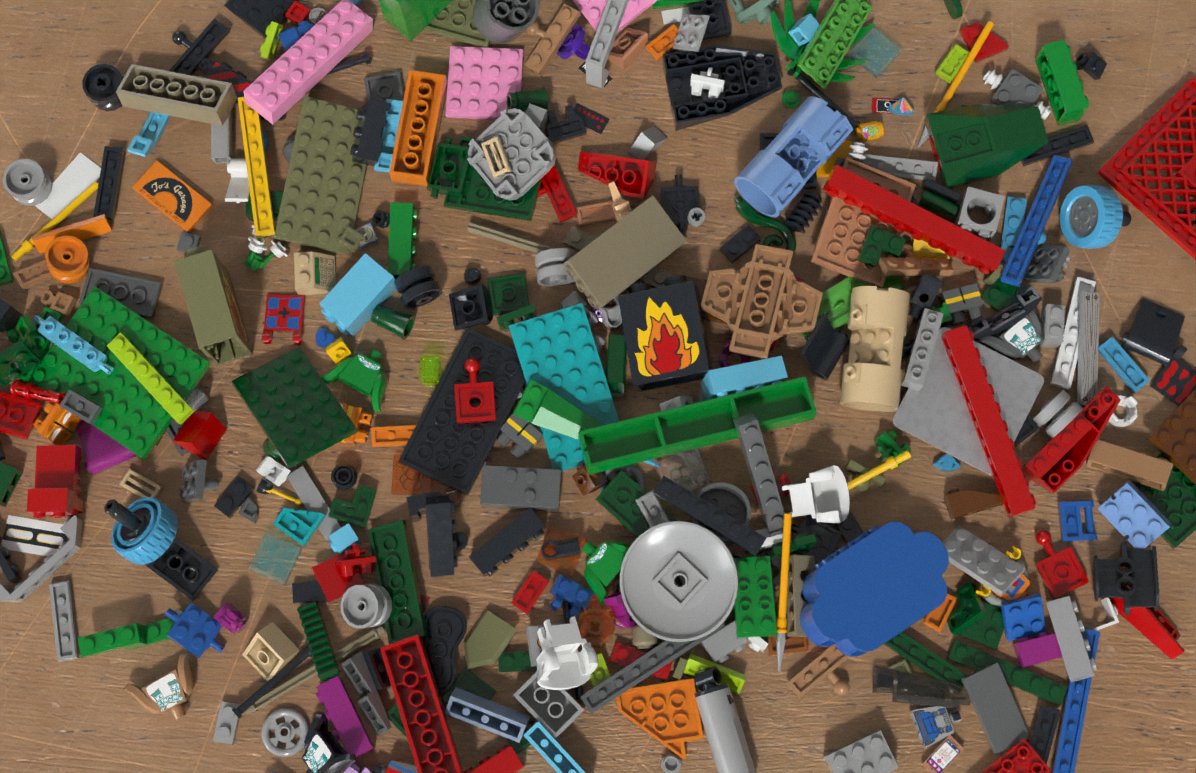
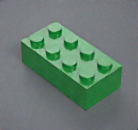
M1065 39L1045 44L1038 53L1035 62L1057 125L1062 126L1077 122L1088 109L1089 100L1083 93L1082 80L1078 79L1077 66L1071 59V49L1069 45H1066Z

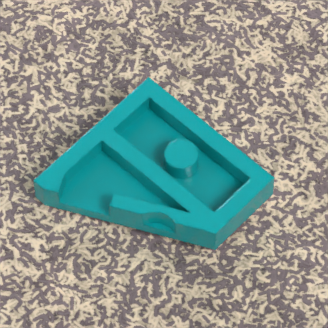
M283 508L273 524L301 545L306 546L326 517V514Z

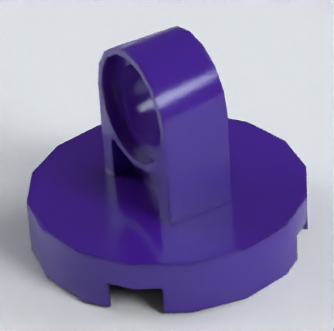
M574 25L571 29L572 32L567 35L559 47L557 55L562 59H567L575 54L579 58L586 60L590 47L583 42L585 29L580 25Z

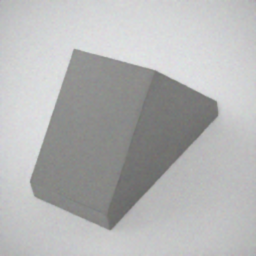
M653 126L640 133L628 153L635 159L647 160L667 140V137Z

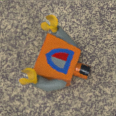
M1012 546L1014 549L1013 554L1006 551V555L1025 567L1024 573L1002 596L980 583L982 591L976 590V594L983 596L991 605L1001 606V602L1030 595L1025 591L1030 585L1029 575L1021 558V550L1015 546Z

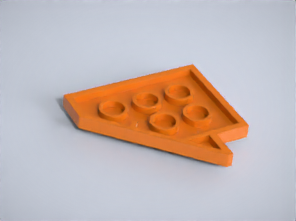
M694 678L631 688L616 698L618 712L683 760L687 759L684 742L704 739L699 708L694 695L696 693Z

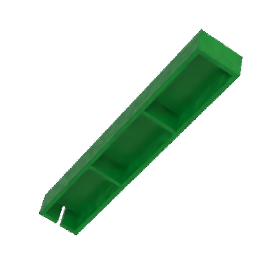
M801 377L578 431V440L582 455H584L587 473L591 475L737 439L739 437L733 419L750 413L757 418L762 433L814 420L817 411L806 377Z

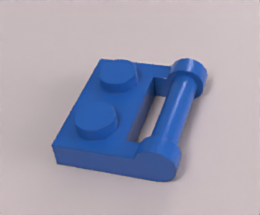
M1094 501L1058 503L1062 542L1098 540L1097 534H1095L1092 511ZM1080 508H1084L1087 534L1082 532Z

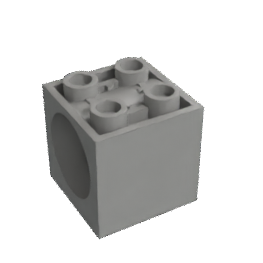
M968 186L960 200V207L954 224L989 242L997 230L1005 196ZM977 209L982 211L987 216L988 223L977 224L969 218L967 210Z

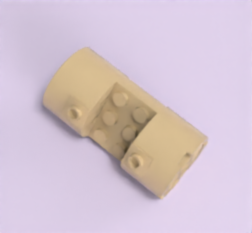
M877 286L853 288L848 320V329L852 330L849 361L843 367L840 405L854 409L880 412H896L898 410L902 379L900 367L903 338L906 336L910 294L908 292L895 288H877Z

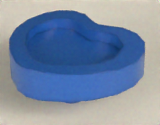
M324 328L319 329L316 333V343L320 348H325L335 341L334 335L329 334Z

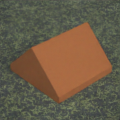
M626 27L614 40L608 59L624 71L646 48L648 34Z

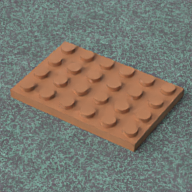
M848 157L844 159L843 168L909 202L911 201L916 184ZM832 197L810 262L871 286L882 288L886 275L878 263L876 267H871L857 261L871 224L898 236L901 231H898L889 223L879 221L878 217L872 214L863 213L856 206L847 205L844 203V200L838 197ZM881 252L880 258L892 257V255Z

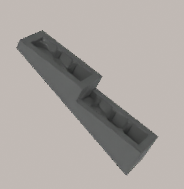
M360 651L340 665L362 697L357 701L358 705L376 733L380 735L392 726L362 651Z

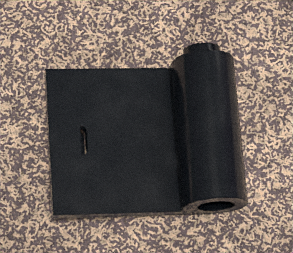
M1142 298L1129 332H1124L1120 340L1123 343L1122 347L1166 366L1173 355L1185 316Z
M824 313L814 330L810 332L801 354L812 374L822 380H828L850 340L847 338L848 335L846 333L834 331L827 315Z

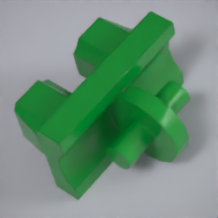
M894 430L887 433L884 431L874 441L882 454L879 457L881 461L891 456L896 457L907 450L909 453L911 451L907 444L904 443L899 446L895 442L898 439V435Z

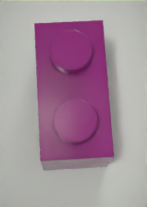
M1047 631L1036 634L1037 638L1030 640L1029 636L1017 639L1018 643L1014 644L1013 647L1019 667L1023 668L1063 657L1056 634L1049 635Z

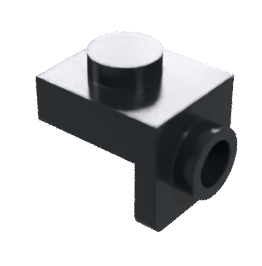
M1093 51L1081 53L1075 63L1077 70L1083 69L1094 80L1101 78L1107 66V63Z

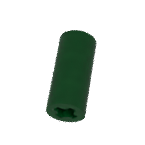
M927 189L919 202L920 206L950 220L954 219L960 205Z

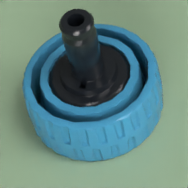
M144 497L138 499L127 508L118 503L117 500L112 499L104 507L105 512L116 520L111 534L113 548L121 556L134 564L144 565L155 561L165 553L176 536L178 529L176 514L156 498Z

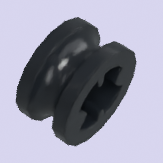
M377 210L372 218L374 226L383 229L388 227L390 224V214Z

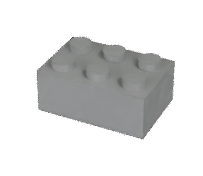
M537 672L513 695L555 739L584 712V709L565 690H552L539 686L537 683Z
M881 730L824 756L831 773H889L899 768Z

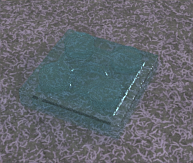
M873 27L849 53V56L852 59H867L861 66L877 79L902 50Z
M265 533L249 570L286 585L302 549Z

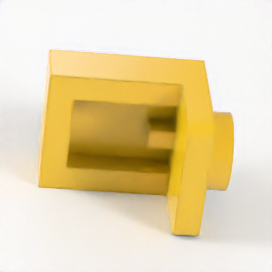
M342 337L325 347L326 352L335 364L351 354Z

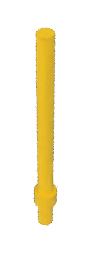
M96 181L92 183L34 236L49 232L98 189V183ZM32 237L28 241L25 240L21 247L11 255L15 261L26 252L29 253L34 249Z
M907 450L896 457L891 456L883 464L847 482L848 489L851 490L888 469L892 470L898 467L899 463L911 458L909 451Z

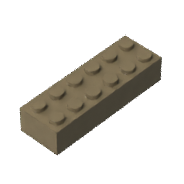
M131 64L116 90L124 107L220 126L224 125L237 100L232 83Z

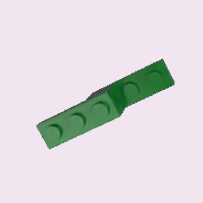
M169 618L145 625L134 623L79 637L78 643L81 657L85 658L121 648L131 650L170 640L167 634L172 629L174 621Z

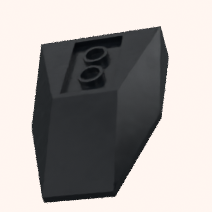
M716 45L699 48V52L680 51L663 54L662 65L675 131L732 115L782 89L775 53ZM711 67L713 68L712 73L719 75L718 79L725 80L723 93H720L719 98H709L708 89H702L701 96L691 94L690 81L692 74L700 75V71L708 72V68Z

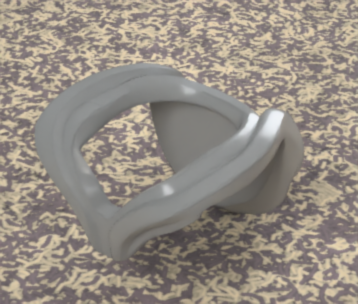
M620 294L613 298L616 301V305L613 308H605L603 306L599 309L602 312L603 322L607 327L615 328L622 323L618 300Z

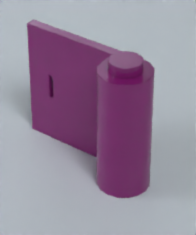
M84 420L76 427L87 461L84 464L89 473L92 472L95 475L137 456L103 431Z

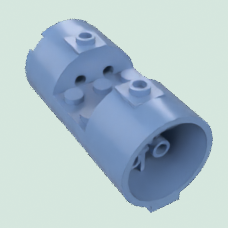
M808 97L783 124L782 131L766 149L760 150L735 178V186L742 197L764 215L773 218L778 217L802 190L807 180L833 155L852 132L853 128L846 116L841 115L838 110L834 112L831 108L827 107L828 102L818 97Z

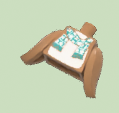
M189 652L180 654L178 669L171 671L143 688L134 684H127L123 690L130 693L149 712L166 714L171 711L175 720L184 717L187 714L182 704L190 700L189 695L193 690Z

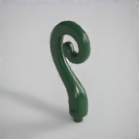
M737 196L734 199L737 204L735 209L742 218L750 223L769 227L780 232L786 240L787 246L785 250L793 251L794 255L796 239L787 225L777 219L758 213L746 200L743 201L741 196ZM773 234L767 236L762 245L770 247L772 243L780 246L783 244V240L780 236Z

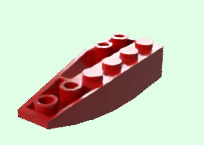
M1106 386L1021 470L1034 483L1054 494L1083 465L1121 399Z

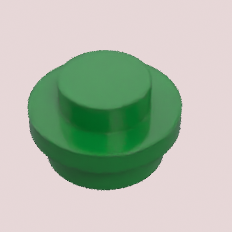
M789 90L783 94L782 103L785 107L796 108L800 104L801 97L798 92Z

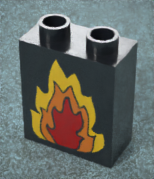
M685 275L668 277L664 280V287L650 289L648 283L633 284L627 288V294L618 296L632 382L639 392L703 380L709 370H713L699 291L694 281L687 282Z

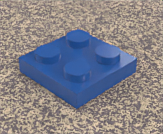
M1039 593L1001 602L1005 638L1008 641L1046 632L1042 597Z

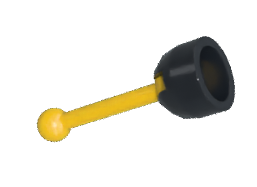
M262 478L258 485V493L264 495L271 492L294 502L296 506H301L303 503L299 498L295 499L273 489V484L265 478Z

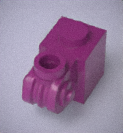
M228 602L214 616L221 626L234 634L241 632L246 626L245 622L248 620L247 617Z

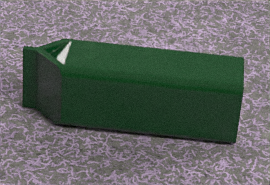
M625 335L608 336L606 380L612 397H624L627 362Z

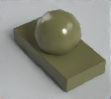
M850 460L846 467V470L855 474L852 480L870 471L869 468L854 460ZM879 474L856 486L855 489L865 491L870 487L871 483L880 488L886 478Z

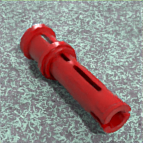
M18 379L12 383L10 392L14 396H24L28 400L36 398L59 405L66 396L65 393L39 388L35 383H24Z

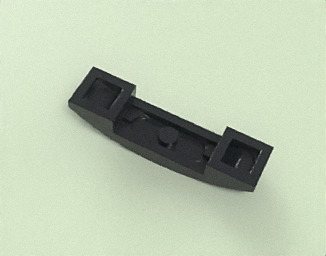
M1034 286L1017 294L1018 301L991 317L984 319L981 315L966 324L968 330L972 331L974 339L999 333L1026 317L1042 300Z

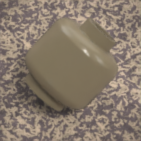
M639 625L632 627V643L634 646H637L638 650L653 649V646L658 643L657 637L649 634ZM644 625L646 628L652 630L651 625Z

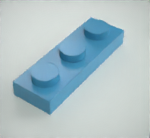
M1113 337L1098 347V353L1133 394L1150 382V379Z

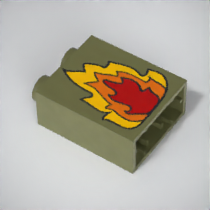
M198 246L186 250L183 253L184 258L176 260L174 263L198 347L216 366L253 355L228 270L212 249L207 251L206 247Z

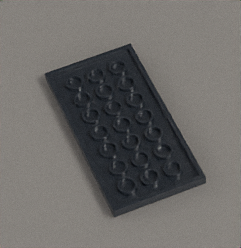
M467 327L398 463L469 496L501 432L500 429L505 424L526 382L517 351ZM469 358H476L480 362V369L477 371L478 383L493 382L496 421L457 424L454 384L470 383L469 372L465 368V362ZM478 398L470 400L472 407H478L481 403Z

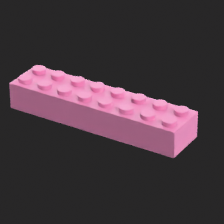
M342 0L244 90L245 103L271 124H274L373 31V19L349 0Z

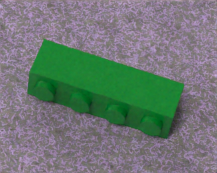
M390 203L388 272L395 280L403 273L416 268V263H413V256L417 255V246L414 245V238H417V227H414L415 220H418V209H415L413 203Z

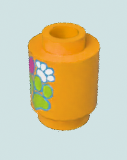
M871 121L858 124V128H855L856 138L860 139L861 142L880 139V137L884 136L882 122Z

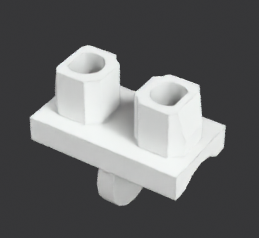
M709 67L708 72L700 71V75H691V94L701 96L702 89H708L709 98H719L720 93H723L725 80L718 79L719 75L713 74V68Z

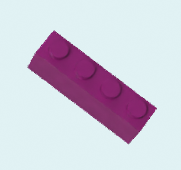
M336 676L317 686L318 692L316 696L321 704H325L327 709L324 711L329 722L333 721L335 726L333 732L338 740H342L344 751L347 754H355L356 758L374 750V745L342 678Z

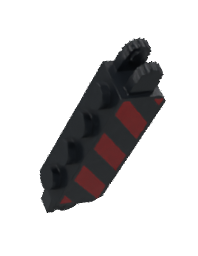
M204 58L198 65L199 69L205 73L207 79L232 83L237 96L236 103H238L239 97H244V90L254 82L247 80V77L242 72L238 71L236 73L233 71L232 67L226 62L221 63L218 60L213 62ZM284 114V115L279 119V121L284 120L285 117H286V114Z

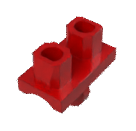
M351 544L350 550L345 551V556H351L352 558L336 560V566H340L343 577L354 576V565L358 564L360 574H370L373 570L372 563L376 562V556L360 557V554H365V548L359 549L358 544Z

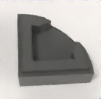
M248 497L238 514L256 524L259 511L256 503Z

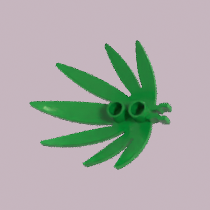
M785 0V32L774 10L771 13V24L779 47L792 60L785 68L788 72L790 68L793 69L797 65L809 42L799 46L788 33L795 23L791 1ZM810 0L803 17L811 14L816 18L820 0ZM875 24L861 28L851 46L862 39ZM844 59L839 64L837 70L864 64L867 59ZM799 66L796 68L795 74L793 75V77L795 78L799 75V73L802 70ZM835 72L830 81H852L855 76Z

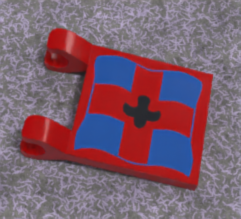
M267 294L262 334L264 344L270 345L272 343V331L293 332L292 341L294 345L302 344L305 295Z

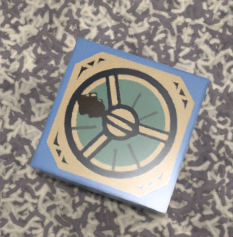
M371 223L355 229L364 235L359 243L361 249L378 241Z

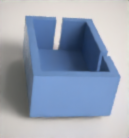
M1130 480L1124 483L1098 507V510L1123 536L1128 535L1127 540L1136 550H1144L1170 528L1171 522Z

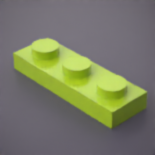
M690 654L683 673L694 677L695 672L716 666L722 676L721 685L729 683L731 692L740 694L747 675Z

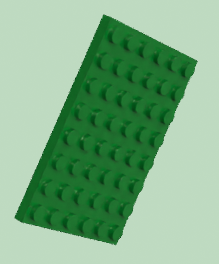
M94 286L66 328L105 354L108 358L106 364L113 367V372L109 375L102 369L94 372L53 344L43 358L42 363L36 368L30 381L39 388L65 393V395L70 389L103 408L93 425L145 460L174 418L115 356L107 345L120 332L124 334L185 401L211 363Z

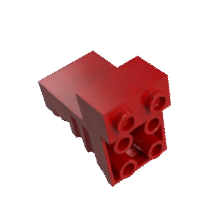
M77 445L37 446L35 488L28 489L27 513L33 515V518L42 519L46 518V516L65 518L66 516H78V513H85L83 501L79 498V494L82 492V489L79 487V482L81 481L79 471L82 448Z

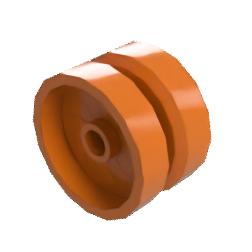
M74 236L57 237L46 248L45 259L49 272L55 280L61 283L72 284L86 277L90 267V259L86 245L80 239Z

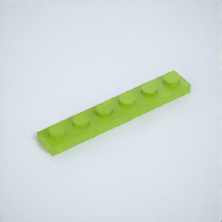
M120 332L107 345L178 424L181 425L194 412V409L124 334Z

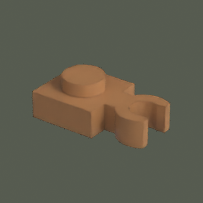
M46 290L45 293L50 298L48 300L41 299V302L45 306H50V309L69 316L77 300L61 292L55 295L51 291Z

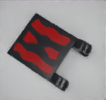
M1183 345L1175 350L1169 363L1164 366L1150 385L1151 388L1177 406L1196 388V371L1180 361V358L1187 351V348Z

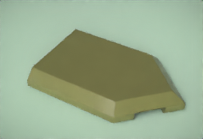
M486 609L464 640L467 669L495 664L518 630Z

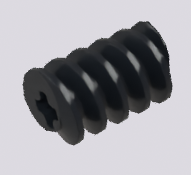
M808 191L804 192V197L800 198L799 203L795 205V209H792L791 214L784 221L790 229L802 234L806 232L802 227L809 228L810 226L807 221H814L811 215H818L815 209H822L819 204L821 199Z

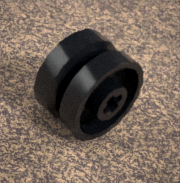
M97 64L91 67L85 73L82 80L86 96L100 110L114 111L122 107L116 93L124 78L120 71L109 64Z
M421 266L411 269L394 281L398 293L402 294L400 298L406 309L424 306L436 300L443 293L439 282L434 281L436 275L432 266Z

